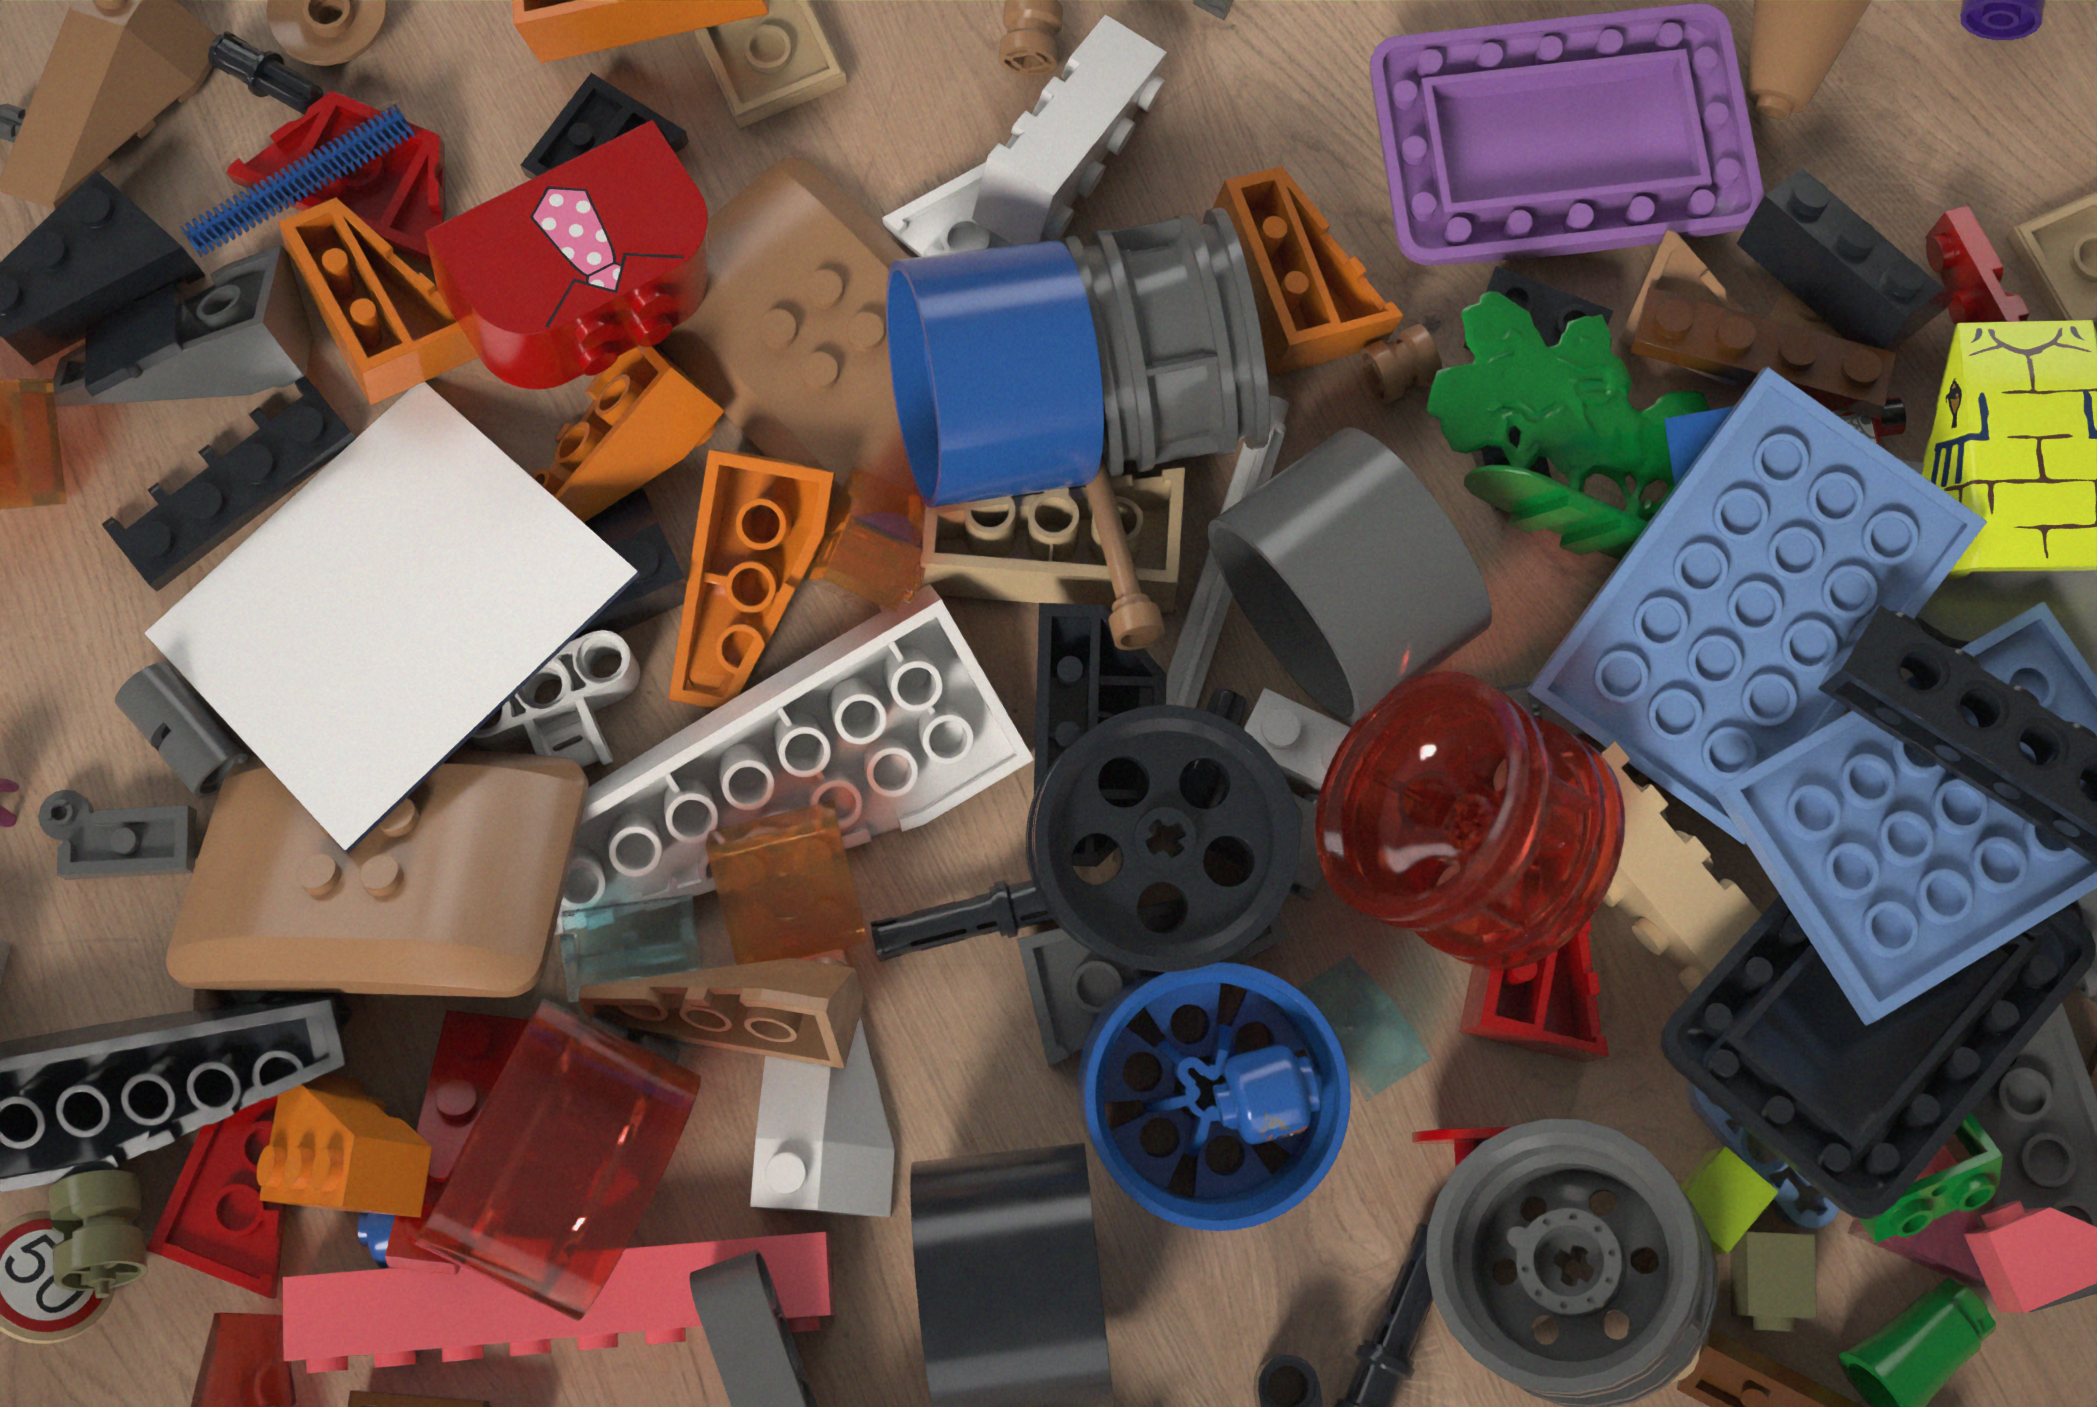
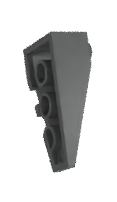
M282 245L231 262L210 274L214 285L186 301L182 298V352L143 371V374L138 378L131 377L92 397L85 389L84 344L59 359L47 399L54 407L244 396L273 387L283 388L293 384L299 378L305 376L313 334L289 254Z

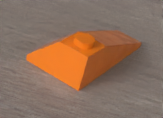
M639 345L618 356L616 362L610 368L594 377L585 391L587 395L594 399L578 424L573 426L571 423H565L554 440L559 444L555 452V460L549 470L540 469L533 473L531 477L584 523L683 460L694 447L704 444L714 433L718 419L725 410L655 345L641 347Z

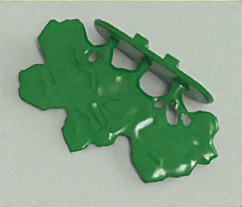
M1488 291L1480 295L1478 303L1468 305L1461 313L1465 329V340L1468 348L1475 355L1474 362L1437 370L1426 409L1431 416L1440 420L1442 434L1447 439L1452 451L1467 454L1479 450L1486 445L1501 447L1511 466L1487 465L1476 467L1465 475L1464 486L1471 494L1481 500L1510 512L1508 525L1528 534L1546 528L1562 535L1560 548L1578 556L1598 551L1604 555L1622 560L1649 522L1647 521L1654 517L1675 488L1664 419L1710 411L1711 409L1703 393L1698 390L1668 392L1658 398L1654 405L1640 412L1632 407L1628 400L1632 379L1623 360L1613 355L1610 349L1612 338L1602 314L1593 317L1585 316L1567 322L1566 330L1561 335L1559 343L1547 347L1539 331L1535 328L1529 311L1521 308L1515 302L1496 291ZM1516 426L1521 431L1518 448L1510 443L1509 440L1510 428ZM1539 456L1547 457L1556 469L1566 476L1570 484L1567 486L1528 469ZM1593 474H1602L1614 480L1622 490L1627 502L1626 511H1622L1583 493L1585 480ZM1628 475L1637 483L1633 495L1629 493L1625 479ZM1656 480L1664 481L1668 486V491L1663 498L1655 505L1654 501L1646 498L1645 506L1642 507L1639 500L1644 488Z

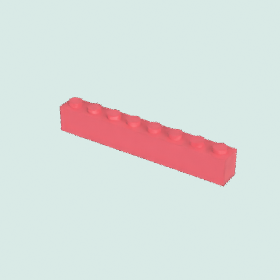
M828 1232L469 1261L463 1262L457 1275L403 1268H386L283 1277L284 1361L306 1360V1373L349 1370L348 1356L374 1354V1368L414 1365L416 1364V1351L442 1349V1362L484 1359L483 1345L510 1343V1356L551 1353V1339L577 1337L578 1351L619 1347L618 1334L645 1331V1345L686 1342V1328L703 1327L690 1288V1273L756 1249L761 1252L766 1262L791 1333L821 1330L820 1317L836 1315L832 1237Z

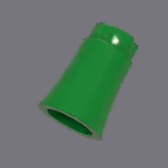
M1947 1278L1940 1282L1931 1292H1923L1905 1310L1873 1334L1838 1355V1361L1850 1384L1870 1407H1927L1932 1398L1957 1370L1981 1349V1342L1994 1332L1996 1322L1989 1314L1987 1305L1976 1293L1966 1285H1961L1953 1279Z

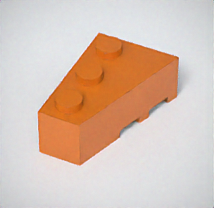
M1283 166L1224 181L1212 209L1224 208L1237 232L1253 289L1265 360L1272 376L1359 354L1364 346L1376 341H1388L1404 315L1392 301L1387 304L1364 277L1367 270L1356 256L1349 258L1328 233L1330 224Z
M336 197L278 221L290 261L370 406L479 358L442 297L436 291L435 284L421 272L417 274L393 253L391 245Z
M326 1073L278 1095L270 1143L263 1149L257 1166V1181L261 1186L259 1201L337 1211L421 1218L432 1146L401 1118L389 1117L385 1114L386 1104L379 1098L366 1096L363 1093L365 1085L359 1079Z

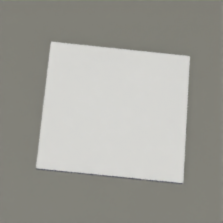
M423 382L409 389L145 632V635L336 842L349 853L638 578L640 573L427 383Z

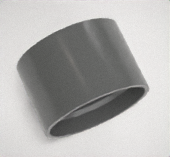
M1346 427L1341 429L1213 519L1208 525V538L1216 563L1231 593L1250 624L1277 661L1305 693L1327 713L1345 724L1356 725L1485 632L1491 625L1492 609L1484 580L1468 547L1450 518L1426 486L1397 455L1376 438L1357 428Z

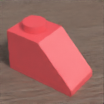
M2020 1200L2012 1201L1982 1213L1981 1218L1985 1225L1964 1234L1999 1312L2026 1313L2097 1283V1227L2051 1207L2024 1209Z

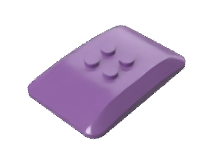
M1689 3L1401 35L1385 39L1376 46L1371 56L1369 73L1396 240L1401 252L1409 260L1418 264L1448 265L1506 261L1657 244L1661 242L1667 228L1676 231L1683 240L1727 233L1746 228L1764 197L1731 26L1727 17L1718 8L1710 4Z

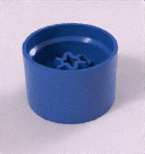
M1059 240L900 259L892 262L886 291V326L890 373L905 455L915 487L923 503L929 508L1091 484L1097 476L1103 448L1104 406L1102 377L1096 334L1087 294L1077 265L1067 247Z
M1217 962L1186 971H1151L1139 977L1113 997L1102 1010L1086 1038L1078 1068L1077 1094L1081 1120L1086 1135L1099 1159L1114 1181L1137 1204L1152 1214L1183 1227L1207 1231L1239 1230L1268 1222L1286 1213L1303 1201L1324 1179L1334 1164L1347 1131L1351 1102L1350 1078L1341 1045L1332 1027L1312 1001L1298 989L1269 972L1251 966ZM1220 983L1231 984L1245 989L1236 1012L1227 1026L1217 1024ZM1183 1005H1195L1204 1016L1205 1026L1203 1032L1197 1039L1191 1042H1180L1173 1036L1170 1030L1172 1014ZM1143 1007L1164 1037L1155 1047L1125 1027ZM1254 1021L1261 1024L1266 1030L1268 1036L1267 1047L1285 1045L1293 1053L1305 1048L1320 1100V1110L1311 1112L1310 1124L1304 1132L1272 1140L1291 1154L1288 1160L1273 1174L1267 1169L1253 1147L1241 1137L1236 1124L1223 1127L1216 1106L1206 1102L1198 1108L1195 1101L1199 1098L1201 1092L1195 1085L1196 1081L1188 1074V1069L1192 1068L1199 1075L1213 1081L1221 1075L1225 1080L1224 1068L1226 1062L1230 1057L1239 1054L1235 1047L1236 1033L1240 1027ZM1138 1052L1152 1054L1158 1064V1076L1155 1082L1144 1089L1129 1087L1123 1078V1066L1126 1060L1132 1054ZM1211 1056L1210 1062L1205 1063L1198 1058ZM1176 1079L1181 1083V1092L1174 1093ZM1142 1100L1144 1111L1136 1117L1109 1129L1104 1103ZM1186 1106L1191 1112L1196 1114L1195 1119L1185 1115L1180 1107ZM1154 1118L1169 1119L1174 1125L1176 1132L1172 1146L1165 1152L1158 1154L1149 1153L1144 1150L1140 1141L1141 1130L1144 1125ZM1218 1136H1232L1239 1145L1237 1162L1231 1168L1224 1171L1210 1169L1205 1159L1207 1145ZM1183 1153L1195 1158L1192 1196L1167 1190Z

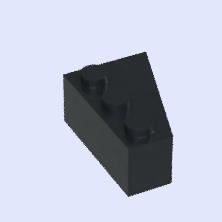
M96 170L0 262V337L33 366L85 339L87 326L123 309L128 302H137L172 283L178 284L186 280L188 284H191L206 275L182 245Z

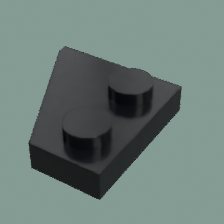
M591 72L520 166L525 176L533 179L651 120L655 122L674 153L684 149L689 140L685 130Z

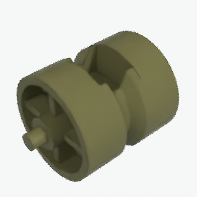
M121 1170L90 1171L63 1178L49 1188L52 1229L56 1233L64 1235V1240L53 1246L54 1283L57 1287L72 1291L95 1290L96 1298H105L110 1296L109 1288L132 1283L147 1274L145 1234L142 1229L133 1226V1221L143 1216L141 1178L137 1174Z

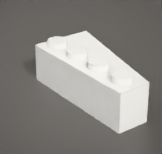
M1105 14L1070 56L1062 74V78L1066 82L1054 76L1043 89L1033 113L1030 114L1025 111L1013 125L1011 130L1013 135L1007 145L1003 146L998 143L988 155L972 219L1013 245L1043 242L1047 238L1059 240L1075 211L1069 207L1078 194L1086 199L1091 195L1105 171L1106 166L1101 164L1109 150L1116 155L1122 151L1135 129L1136 123L1131 120L1139 108L1149 112L1160 96L1166 80L1161 78L1159 74L1167 52Z

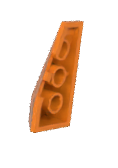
M724 448L708 451L668 700L717 709L741 695L825 537L836 472L779 458Z

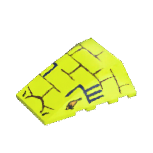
M2093 320L1957 323L1936 404L1937 412L1931 437L1928 439L1922 462L1924 466L1921 475L1986 520L1987 523L1944 580H1962L1971 572L2097 570V333Z

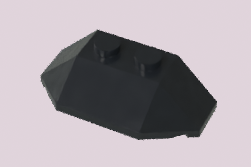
M1039 603L1033 797L1041 779L1054 760L1069 745L1091 728L1106 719L1129 710L1154 705H1166L1167 674L1144 648L1122 650L1115 646L1108 621L1112 612L1105 605ZM1113 759L1108 761L1101 769L1098 785L1102 796L1107 802L1117 807L1127 808L1134 806L1143 798L1147 788V781L1142 769L1134 762L1126 759ZM1089 834L1076 844L1072 854L1073 866L1098 867L1118 848V845L1108 836Z

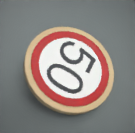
M50 1211L24 1214L0 1227V1331L20 1341L35 1344L58 1343L84 1333L105 1313L116 1290V1287L109 1288L110 1296L96 1298L95 1290L72 1291L55 1285L53 1246L63 1241L64 1235L53 1231Z

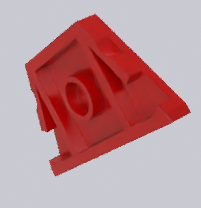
M330 91L309 106L303 117L296 121L287 122L272 133L270 137L274 143L245 164L238 158L229 165L226 173L233 183L245 188L250 187L253 191H255L253 184L256 183L262 189L260 180H264L269 185L266 177L271 176L276 181L273 175L274 172L283 177L280 169L284 168L289 173L288 164L292 165L296 170L294 161L297 160L303 166L300 160L301 157H305L310 162L307 156L308 153H311L316 158L313 150L317 149L323 154L320 148L322 145L330 150L327 142L330 141L336 146L334 138L340 139L343 143L340 135L345 134L349 138L348 130L353 131L356 135L354 127L358 126L363 131L360 125L363 122L370 128L367 120L372 119L376 123L375 115L380 116L383 120L380 113L382 111ZM407 122L415 137L407 131L409 135L408 141L401 135L403 141L401 145L394 139L396 143L394 149L389 143H387L389 146L388 152L381 146L383 155L380 156L374 150L376 159L373 160L367 154L369 163H366L361 158L363 162L362 167H359L354 162L356 165L355 171L348 166L350 173L346 175L341 169L343 173L341 179L335 174L336 182L333 183L328 177L330 183L328 186L322 182L323 189L319 190L315 185L316 193L313 194L308 189L310 196L307 198L301 192L303 200L299 201L295 197L296 204L292 205L288 200L289 206L305 211L336 197L391 245L393 249L432 265L425 231L444 223L445 145L439 134Z

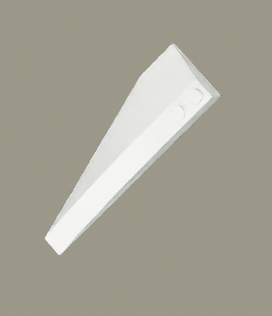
M931 584L926 585L764 680L590 786L554 936L587 925L591 929L613 922L616 916L645 907L649 911L750 879L751 874L783 865L784 868L797 865L809 861V856L845 846V849L871 842V837L901 828L903 832L925 825L1033 761L1034 759L945 604Z

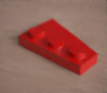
M278 1095L270 1099L265 1098L212 1125L207 1124L201 1127L146 1249L269 1299H277L286 1204L259 1201L261 1186L257 1181V1166L263 1149L270 1143Z

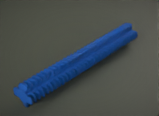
M394 104L396 112L391 107L387 108L389 115L385 111L380 112L383 120L378 115L374 116L376 123L372 119H368L367 122L370 128L364 122L360 124L363 131L358 126H355L356 135L351 130L347 131L349 138L345 134L340 135L343 143L340 139L334 138L336 146L330 141L327 142L330 150L322 145L320 148L323 154L317 149L313 150L316 158L311 153H308L307 156L310 162L305 157H301L300 160L303 166L296 160L293 162L296 170L292 165L288 164L289 173L284 168L280 169L283 177L274 172L273 175L276 181L271 176H267L269 185L264 180H260L262 189L255 183L253 187L256 192L250 187L246 188L249 196L243 191L239 192L242 200L236 195L232 196L236 204L227 199L226 202L229 208L223 203H219L222 212L214 206L212 209L215 216L207 210L205 212L208 220L200 214L198 216L202 222L201 224L197 219L193 218L192 221L195 227L189 222L185 223L188 231L182 226L180 227L198 255L202 257L201 251L205 255L209 253L207 246L211 251H214L215 244L218 247L222 246L221 239L226 244L229 242L228 236L232 240L236 238L235 232L241 236V227L245 232H248V224L255 228V220L259 225L263 223L262 217L266 221L269 220L268 212L274 217L276 215L274 207L281 213L283 211L282 205L286 209L289 208L288 200L292 205L296 204L295 197L299 201L303 200L301 192L307 198L310 196L308 189L314 194L316 193L315 185L319 190L323 189L322 182L328 186L330 184L328 177L333 183L336 182L335 174L341 179L343 177L341 169L348 175L350 173L348 166L353 171L356 170L354 162L359 167L363 166L361 158L366 163L370 162L367 154L374 160L376 159L374 150L381 156L383 155L381 146L388 152L389 146L387 143L394 149L396 147L394 139L401 145L403 143L401 135L406 141L409 140L407 131L413 137L415 135L398 106Z

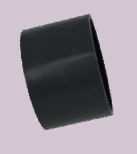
M1085 1142L912 1162L910 1202L914 1267L921 1337L931 1406L1114 1407Z

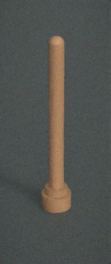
M1102 451L1097 476L1091 484L1085 486L1116 601L1112 604L1113 613L1109 616L1108 621L1115 646L1122 650H1136L1155 644L1164 637L1166 631L1159 606L1152 603L1148 595L1141 593Z

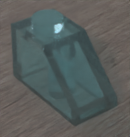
M1351 955L1297 988L1312 1001L1332 1027L1341 1045L1348 1073L1366 1101H1369L1432 1059L1396 1003Z

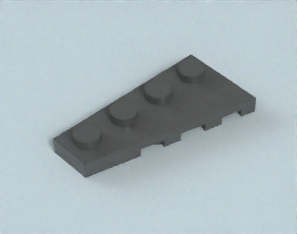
M1181 897L1137 908L1139 919L1152 932L1161 933L1168 931L1180 921L1183 915L1184 901ZM1280 911L1257 938L1240 951L1219 962L1241 964L1286 940ZM1061 928L1017 938L1048 1067L1082 1049L1094 1022L1113 997L1127 985L1151 971L1127 966L1097 955L1077 943ZM1144 1007L1128 1023L1147 1014Z

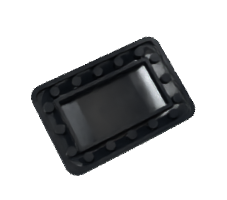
M1779 895L1671 1015L1661 1031L1660 1045L1664 1057L1674 1069L1840 1210L1852 1217L1861 1219L1880 1217L1896 1204L2089 970L2096 957V943L2086 926L2063 908L1879 1020L1865 1026L1785 901Z

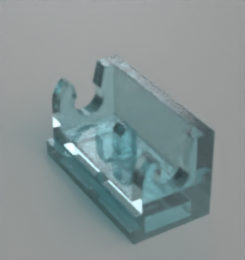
M693 894L562 911L563 935H560V946L569 1002L579 1001L578 996L581 987L586 985L702 970L703 958Z

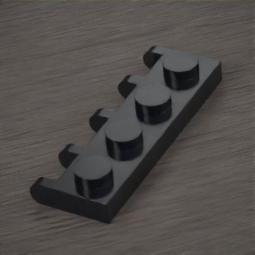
M306 376L294 382L296 388L303 396L272 420H269L259 407L251 411L249 416L260 429L220 458L209 444L199 450L198 453L209 467L172 495H169L158 482L147 489L158 505L127 529L112 516L102 523L107 533L147 584L155 591L161 590L338 456L356 439Z

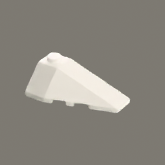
M778 947L777 960L795 958L812 961L817 957H830L847 964L843 950ZM861 1015L858 1019L845 1069L765 1056L755 1139L750 1207L766 1211L891 1217L895 1147L884 1111Z

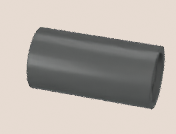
M155 663L145 667L128 679L118 691L115 697V704L150 745L158 751L162 759L196 798H206L218 793L228 771L236 764L244 763L248 760L247 754L167 663Z

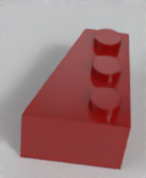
M1519 831L1496 843L1459 1032L1582 1063L1609 1057L1607 1038L1602 1036L1596 996L1600 994L1598 972L1593 973L1588 932L1592 930L1581 847Z

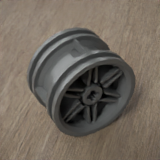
M1224 208L1206 210L1203 224L1199 225L1192 214L1175 216L1174 219L1113 231L1107 229L1093 232L1092 245L1086 247L1082 246L1078 236L1062 238V243L1071 253L1079 270L1092 314L1103 389L1104 434L1102 451L1110 478L1122 476L1123 462L1133 461L1136 469L1139 472L1153 470L1155 464L1214 452L1220 456L1234 454L1239 439H1243L1246 446L1251 450L1265 448L1270 433V401L1264 347L1245 257L1237 232Z
M1551 1118L1524 1123L1506 1129L1482 1142L1456 1166L1437 1197L1427 1229L1426 1267L1433 1300L1449 1332L1473 1359L1504 1380L1543 1400L1564 1407H1617L1636 1403L1665 1388L1687 1368L1709 1334L1718 1302V1265L1710 1234L1694 1205L1682 1191L1673 1175L1647 1148L1616 1129L1582 1119ZM1598 1192H1611L1617 1200L1615 1210L1605 1216L1595 1214L1591 1209V1198ZM1531 1198H1542L1547 1205L1546 1213L1537 1217L1533 1222L1524 1219L1522 1214L1524 1204ZM1650 1248L1658 1254L1659 1266L1652 1273L1641 1274L1635 1271L1631 1261L1644 1250ZM1583 1255H1586V1262L1594 1269V1274L1588 1282L1578 1278L1576 1287H1572L1573 1279L1565 1272V1267L1571 1259L1581 1263ZM1504 1259L1514 1261L1518 1272L1516 1280L1509 1285L1498 1284L1494 1276L1497 1264ZM1619 1311L1628 1317L1630 1331L1626 1337L1613 1339L1606 1335L1604 1318L1608 1313ZM1551 1317L1558 1324L1559 1335L1553 1343L1541 1344L1534 1335V1327Z

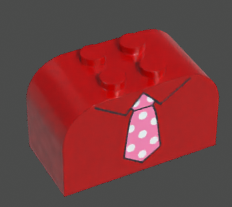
M653 120L425 231L438 293L479 358L496 377L508 384L525 389H549L568 383L583 374L587 376L600 374L610 368L616 362L618 356L639 345L641 347H651L658 344L671 333L674 327L685 322L696 312L705 297L708 287V214L706 203L700 190Z

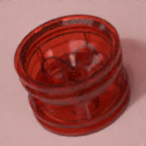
M1451 671L1421 675L1393 688L1362 719L1356 721L1339 745L1326 772L1320 790L1315 819V839L1319 863L1326 880L1339 898L1352 908L1388 926L1401 930L1415 931L1430 946L1465 964L1486 970H1509L1530 965L1547 957L1570 941L1593 916L1609 890L1621 858L1625 836V807L1618 779L1612 767L1594 747L1554 723L1532 718L1520 703L1485 681L1469 674ZM1506 758V783L1500 791H1496L1494 776L1498 766ZM1456 864L1460 865V871L1437 886L1441 875L1449 867Z

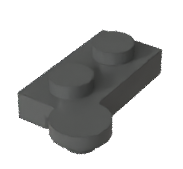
M61 790L48 796L40 807L39 823L45 834L58 841H63L58 847L57 876L65 880L189 874L194 871L197 810L189 805L93 811V806L88 798L76 791Z

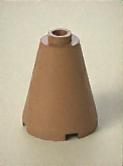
M1754 0L1746 95L1752 102L1756 103L1755 111L1763 116L1779 120L1789 119L1791 113L1805 111L1872 0Z

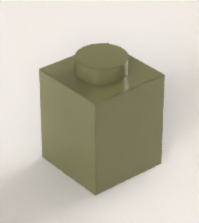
M1746 1231L1730 1250L1731 1315L1753 1316V1330L1795 1332V1318H1817L1815 1235Z

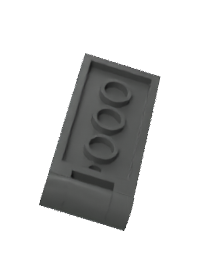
M2061 1002L1971 1111L2003 1155L1999 1191L1986 1204L1977 1208L1983 1226L1985 1224L1981 1218L1982 1213L1997 1206L2020 1200L2024 1209L2051 1207L2097 1227V1097L2064 1005ZM2097 1283L2029 1312L2097 1294Z

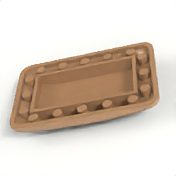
M786 158L769 167L708 219V287L705 297L699 308L690 318L674 327L671 333L655 346L712 396L725 410L722 416L760 455L836 472L827 525L838 537L849 544L858 546L869 545L884 537L923 502L915 487L901 438L892 388L886 326V291L890 266L895 260L908 259L910 257L815 165L806 159Z
M456 750L355 848L347 853L257 755L250 756L246 762L238 763L231 768L222 782L167 950L166 967L168 972L180 985L192 989L504 998L519 996L531 990L541 980L546 969L588 794V780L580 765L568 758L521 753Z

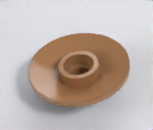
M268 0L267 22L279 46L299 61L321 66L336 65L350 61L368 50L380 36L388 13L387 0ZM341 15L335 22L325 24L328 17Z

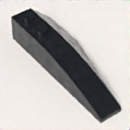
M334 996L270 1001L170 1013L0 1042V1193L52 1184L63 1178L84 1172L112 1170L131 1158L149 1150L152 1152L176 1141L180 1136L207 1124L212 1125L258 1101L265 1098L270 1099L345 1065L349 1058Z

